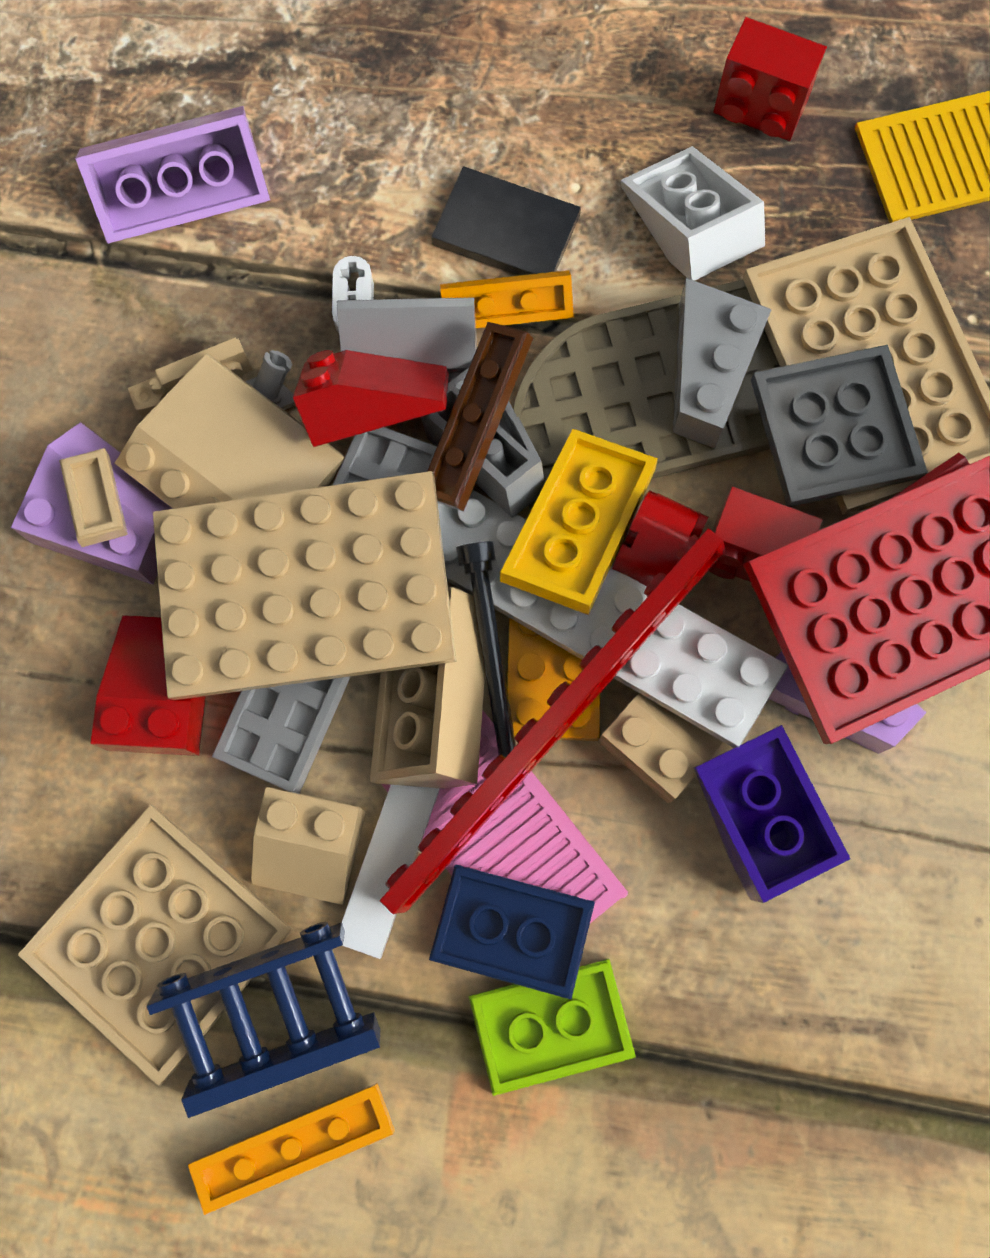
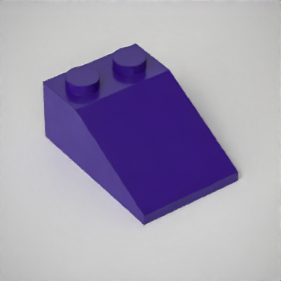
M782 725L741 744L739 748L735 747L694 767L728 857L750 900L765 903L851 859Z

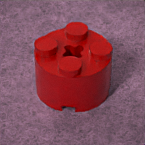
M649 490L631 524L630 531L619 550L612 569L648 586L658 573L663 571L668 574L680 561L676 557L678 551L694 534L700 537L709 516Z

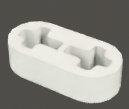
M344 257L338 261L333 270L332 316L336 330L339 333L337 301L373 300L374 297L371 269L366 260L361 257ZM353 272L359 274V278L356 280V291H350L347 281Z

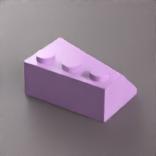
M80 422L47 445L11 528L32 544L153 585L158 575L153 512L173 508L114 464L120 452ZM105 448L110 457L128 535L81 547L76 538L59 460Z

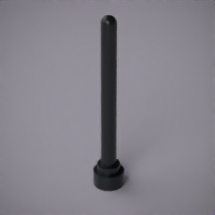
M485 541L458 546L456 551L459 566H464L465 575L470 574L498 754H502L506 758L516 746V742L514 740L515 735L488 571L493 570L492 561H495L496 557L493 541Z

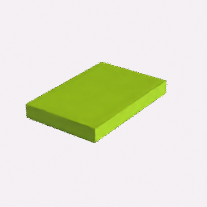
M610 959L579 966L571 1000L516 984L469 995L493 1096L636 1058Z

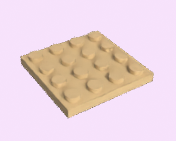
M150 805L19 952L18 956L157 1086H160L167 1081L188 1056L171 1008L149 1015L146 1006L155 990L158 989L157 985L166 978L176 974L186 973L187 978L278 946L288 938L294 929L156 806ZM252 979L238 983L241 992ZM216 991L191 1000L203 1036H205L226 1011L220 993Z

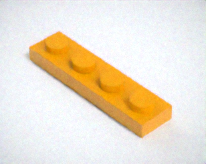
M376 1083L196 1159L188 1164V1168L203 1213L206 1215L394 1134L395 1129L379 1085Z

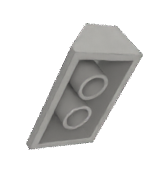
M474 297L337 301L341 351L350 350L443 365L447 367L449 373L448 383L468 369L477 349Z

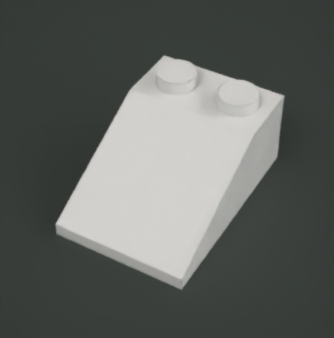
M693 146L621 180L622 189L668 261L691 280L695 281L705 277L711 272L765 246L764 201Z

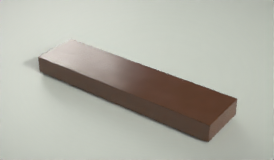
M487 322L427 472L432 471L434 474L437 502L439 504L464 512L534 339L528 332Z

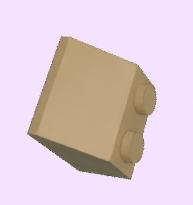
M640 693L627 705L599 739V743L668 804L674 801L696 776L694 767L708 761L723 743L721 740Z
M266 787L253 835L251 884L344 905L366 811L352 805Z

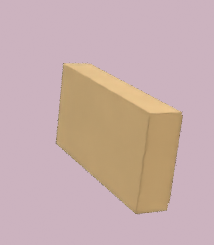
M103 448L59 460L76 538L81 547L128 535L110 457L106 449Z

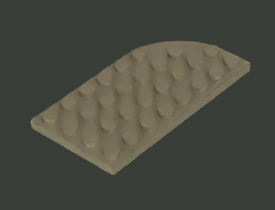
M744 280L713 287L753 302ZM681 295L591 316L561 332L546 345L528 368L519 387L513 408L541 459L545 482L572 429L658 458L656 470L651 479L769 450L770 446L751 383L754 372L780 367L765 330L763 329L715 449L673 433L678 357L677 341L679 336V302ZM536 500L529 504V509L533 508Z

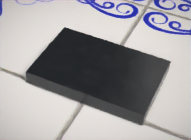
M463 166L432 234V245L519 276L556 272L580 217L581 207Z

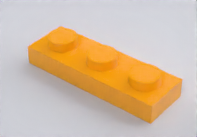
M569 270L440 284L441 298L474 297L476 328H485L487 322L499 325H513L574 318L572 279Z

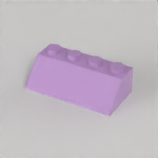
M243 106L80 148L75 158L107 244L270 201L258 153Z

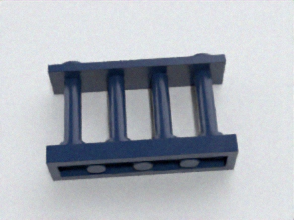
M328 922L314 924L302 930L300 938L187 978L186 973L176 974L166 978L157 985L158 989L155 990L146 1006L149 1015L171 1008L195 1072L189 1080L181 1099L188 1118L380 1048L381 1030L375 1013L372 1012L364 1016L361 1013H355L332 950L343 945L345 930L342 922L330 927ZM312 956L316 962L337 1020L332 1028L315 1033L314 1030H308L285 967ZM265 973L289 1035L285 1045L269 1051L267 1047H261L238 985V983ZM216 991L220 993L242 1053L239 1062L223 1068L219 1064L213 1063L191 1000Z

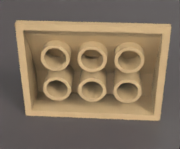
M204 354L136 426L114 464L171 508L175 509L329 486L341 468L345 455L328 443L313 447L306 428L302 423L212 356Z

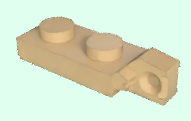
M235 337L155 370L156 377L129 387L131 399L141 417L147 416L204 354L212 356L240 378L245 373L252 371V366L239 338L236 339Z

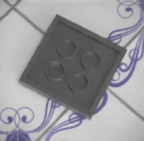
M888 344L754 372L751 383L786 506L793 507L918 480L928 473Z

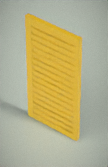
M990 91L856 123L855 132L860 141L889 223L907 217L913 220L990 201Z

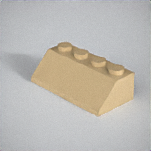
M448 587L457 662L381 672L370 782L442 789L477 784L485 667L473 595L454 587Z

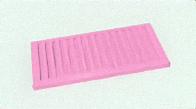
M482 711L477 784L440 788L423 839L433 829L438 827L442 830L454 817L450 813L452 806L466 792L470 791L472 794L476 792L486 780L482 777L484 770L499 756L494 723L484 711ZM532 771L446 867L451 875L456 864L594 901L595 904L590 923L628 894V891ZM382 784V786L388 792L390 785Z

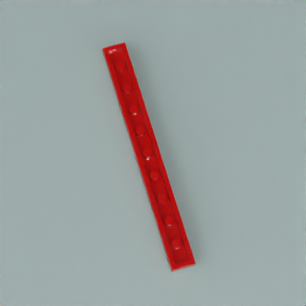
M708 528L700 538L694 534L683 544L676 555L680 561L668 574L661 571L652 579L644 591L647 598L635 611L631 608L627 609L616 620L611 629L615 633L603 648L596 645L585 655L579 664L582 672L571 684L565 681L554 690L547 700L550 708L538 721L532 718L518 731L514 738L518 744L505 758L501 754L487 766L482 774V777L486 779L474 794L470 791L463 794L452 806L450 813L454 817L442 830L437 827L426 835L417 848L421 854L410 866L403 864L389 877L385 883L389 890L379 901L392 914L407 912L723 555L725 545L721 537Z

